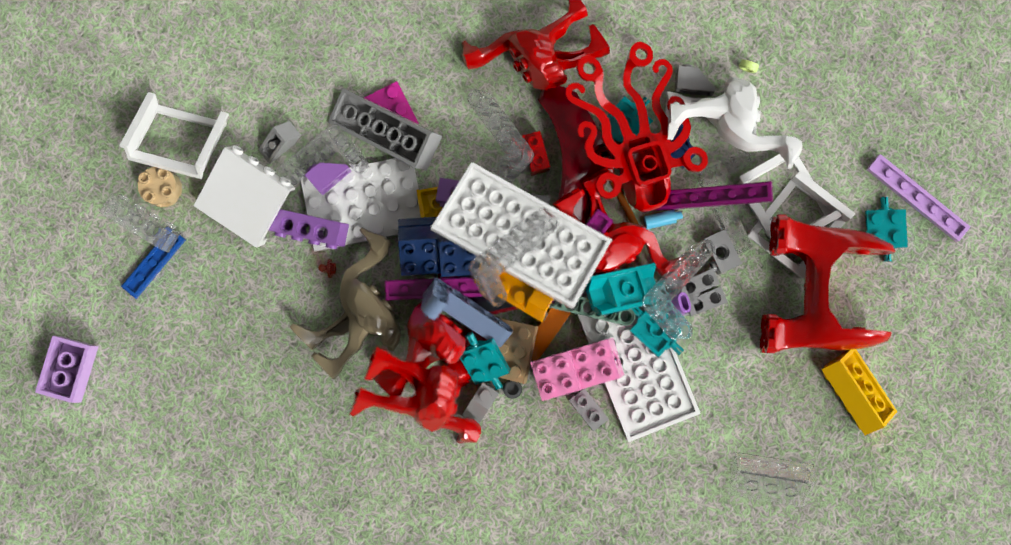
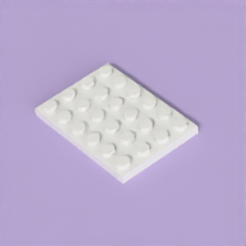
M397 158L349 167L352 171L324 195L314 187L306 176L300 177L307 215L349 224L345 246L367 242L365 236L359 230L362 227L375 234L391 237L398 235V219L421 218L416 191L419 187L415 168ZM326 229L323 232L324 237L327 235ZM320 242V245L313 244L315 252L332 248L325 247L326 243Z

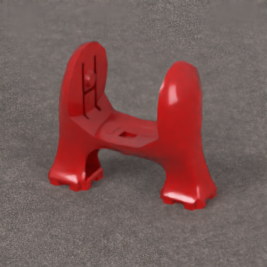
M784 214L772 217L770 223L771 239L769 242L770 256L793 253L801 257L805 263L803 315L790 319L780 318L776 314L762 315L760 353H776L785 349L803 347L839 351L864 349L887 342L892 332L866 330L865 327H853L852 329L841 327L829 309V280L832 265L843 253L887 255L895 253L894 246L872 233L848 228L809 225L795 221Z

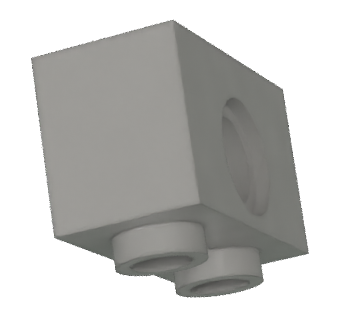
M726 229L702 240L701 248L705 255H709L711 260L709 262L710 267L718 275L742 264ZM717 248L723 250V258H719L716 255Z
M581 389L568 399L592 431H595L609 420L586 389Z

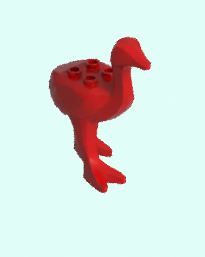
M568 0V12L540 30L526 29L508 32L484 48H478L468 44L467 41H463L462 58L467 69H477L486 65L503 52L510 51L514 59L512 65L516 72L522 74L524 81L530 83L535 89L548 90L565 84L567 82V75H565L564 70L575 68L582 57H604L610 54V47L597 27L591 24L588 26L591 38L589 47L573 52L554 50V44L565 35L568 27L573 22L588 16L586 6L581 0Z
M604 167L582 181L584 188L590 196V218L597 209L607 215L601 198L596 192L595 182L604 173H614L613 168L608 169ZM577 187L552 205L559 211L581 222L573 211L575 205L585 192ZM629 222L612 223L603 234L612 239L592 276L618 271L620 265L633 262L636 256L640 254L644 244L648 250L651 262L656 264L655 270L668 281H673L680 276L685 263L691 256L689 253H686L681 257L668 260L662 255L654 233L646 227Z
M438 273V278L462 277V276L441 277V273ZM421 301L414 308L407 323L409 342L406 361L416 363L424 368L438 360L449 364L456 363L466 348V339L460 334L462 330L449 317L441 313L436 320L426 316L421 310ZM389 369L381 371L373 378L389 396H401L408 382L402 375Z
M376 346L369 357L370 363L364 379L370 381L381 371L386 369L392 370L408 380L414 390L413 396H381L358 387L353 396L354 402L349 415L354 417L364 409L375 406L412 416L416 423L431 432L438 431L441 428L455 431L459 434L456 440L459 444L467 442L477 443L481 434L480 424L475 419L469 417L464 419L451 416L456 413L458 404L455 403V399L458 397L461 386L458 385L459 375L455 370L442 365H434L428 369L420 367L416 363L400 360L386 350Z

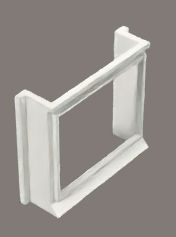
M148 92L121 141L120 147L125 149L127 158L130 161L202 179L207 163L227 125L226 120L229 114L221 111L217 120L161 106L158 105L156 95ZM157 113L213 128L195 166L138 151Z
M778 154L739 177L740 181L737 184H745L784 163V159ZM798 157L794 161L796 169L813 180ZM817 202L825 216L809 225L824 227L842 215L838 210L831 213ZM760 203L748 204L770 240L771 221Z
M801 171L790 180L766 210V214L770 219L797 186L831 213L836 210L841 213L842 216L834 220L829 227L842 228L845 222L855 215L852 210ZM758 221L747 234V237L770 254L769 242L758 235L763 228ZM784 254L773 256L800 279L803 280L805 278L806 266L804 261L798 266Z

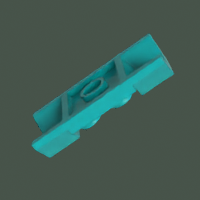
M652 263L592 276L586 286L591 309L602 316L667 300L666 296L657 289L654 279L656 264Z

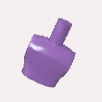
M674 292L666 295L667 303L661 305L665 311L670 312L673 318L683 316L691 310L690 300L684 292Z

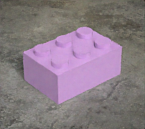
M52 336L35 393L71 403L82 402L99 346L62 336Z

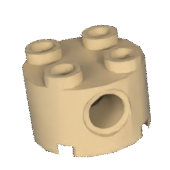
M151 167L142 172L138 177L139 194L144 201L160 208L169 207L175 204L179 196H181L182 183L179 177L171 171Z

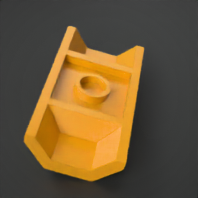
M485 260L477 271L474 283L538 321L543 322L553 298Z

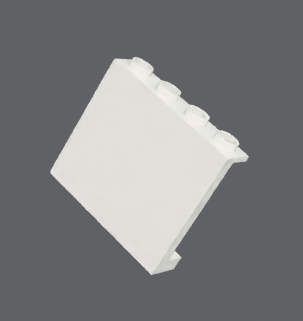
M224 147L194 207L254 247H260L267 241L268 238L265 235L286 197L296 187L291 185V181L287 178L276 175L275 171L270 167H264L259 164V160L255 157L244 154L240 147Z

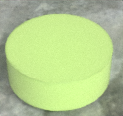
M742 59L739 64L741 70L749 73H756L759 67L758 64Z

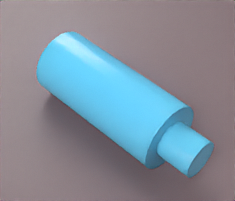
M674 210L643 216L647 229L677 223L678 219H683L682 212H675Z

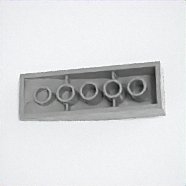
M344 88L341 90L328 121L333 126L414 168L427 171L442 138L441 135Z

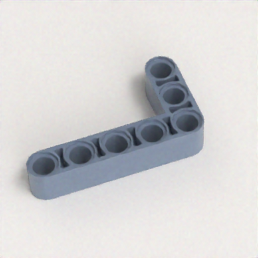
M435 278L423 293L421 310L431 319L436 320L440 313L444 311L485 339L494 338L498 347H502L513 333L512 328L508 324L438 278Z

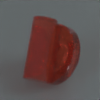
M328 259L327 265L320 264L318 269L323 273H327L328 278H332L333 274H336V263H332V259Z

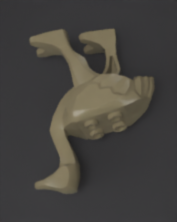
M363 227L359 230L368 241L370 250L365 258L352 265L344 273L340 288V302L345 311L344 314L332 325L319 332L306 329L299 324L292 323L290 326L292 331L311 350H314L329 337L345 335L349 332L348 344L338 358H329L316 352L311 355L332 379H336L349 359L361 349L364 339L369 334L379 336L383 346H387L390 351H394L398 346L401 336L400 326L395 313L392 311L394 309L392 304L388 300L380 298L382 293L372 284L369 286L358 280V277L363 272L383 260L391 244L385 236L370 232Z

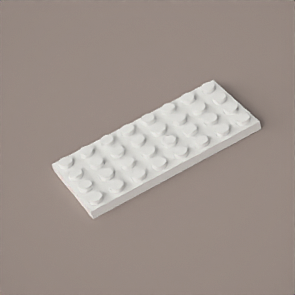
M471 162L431 227V230L572 310L612 239Z
M586 292L582 293L580 296L588 298ZM589 302L583 305L585 313L591 310ZM654 303L639 308L643 312L649 310L654 305ZM627 311L621 313L620 318L622 321L628 319ZM577 314L589 344L612 337L614 339L625 375L619 379L605 382V386L628 442L701 414L676 352L669 348L660 357H657L629 331L637 322L638 317L636 315L632 324L621 325Z

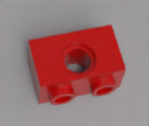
M537 131L522 135L521 141L531 176L550 171V164L541 132Z

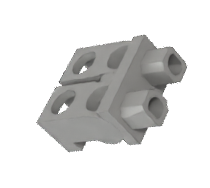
M713 268L677 284V287L668 291V294L684 292L690 300V312L680 317L688 315L690 317L728 303L722 287L702 294V291L720 284Z

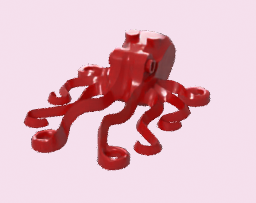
M641 41L636 42L630 48L623 75L624 88L633 98L637 107L640 123L638 135L633 134L624 113L606 99L602 88L603 69L596 58L592 56L582 57L577 63L576 70L582 80L594 82V91L598 103L605 111L616 118L623 135L622 144L614 142L611 134V124L604 111L572 95L574 89L585 93L583 85L579 83L569 84L566 88V97L571 103L598 117L601 122L604 143L615 159L604 158L594 152L593 144L597 136V129L592 122L584 121L578 127L579 137H584V128L589 127L591 129V133L585 142L587 157L597 165L607 168H618L621 171L620 176L613 173H604L597 179L595 189L598 195L605 199H611L620 193L622 187L626 199L632 207L640 212H649L667 203L671 193V168L684 166L688 171L700 172L706 168L708 156L699 147L689 148L681 158H673L671 156V153L679 149L690 136L691 124L689 118H686L682 122L683 129L680 135L673 142L667 140L668 117L661 107L660 97L672 76L673 68L670 62L665 59L655 61L652 68L654 73H658L659 67L664 65L667 71L652 95V108L661 124V130L656 134L651 133L645 103L631 85L633 68L645 67L653 59L651 47ZM639 49L644 51L646 58L639 59L636 56V51ZM584 64L592 66V74L584 72ZM672 96L668 100L667 108L669 110L670 104L678 102L680 105H685V102L678 96ZM692 154L699 156V165L691 162ZM605 180L613 183L614 186L611 192L604 190L603 183Z

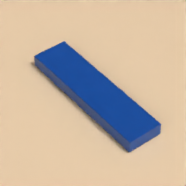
M169 228L121 287L137 299L186 239L172 228Z

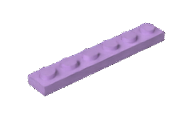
M881 154L866 169L955 242H959L970 229L967 223Z

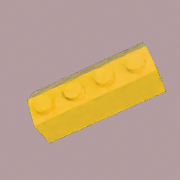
M856 349L847 350L821 369L824 377L831 383L836 395L840 397L847 412L852 415L857 427L864 435L884 428L897 413V410Z

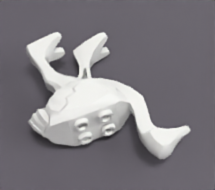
M730 77L725 81L724 93L715 98H691L675 92H667L665 114L668 117L667 140H673L679 126L686 118L703 116L717 128L719 135L730 145L746 152L776 151L784 159L787 169L792 168L794 161L798 159L802 150V141L795 137L786 135L756 136V122H759L761 117V111L757 110L760 104V96H757L756 87L748 80ZM672 96H678L685 102V105L674 102L670 104L669 110L667 108L668 100Z

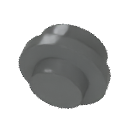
M508 380L503 386V392L506 397L515 399L521 395L522 385L519 382Z

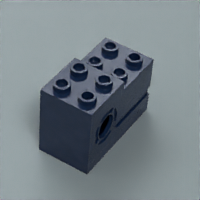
M437 217L398 219L401 276L441 273V277L477 275V271L480 268V257L432 231L431 227Z

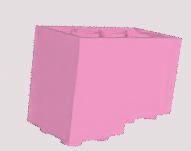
M613 337L530 362L542 401L616 380L625 375Z

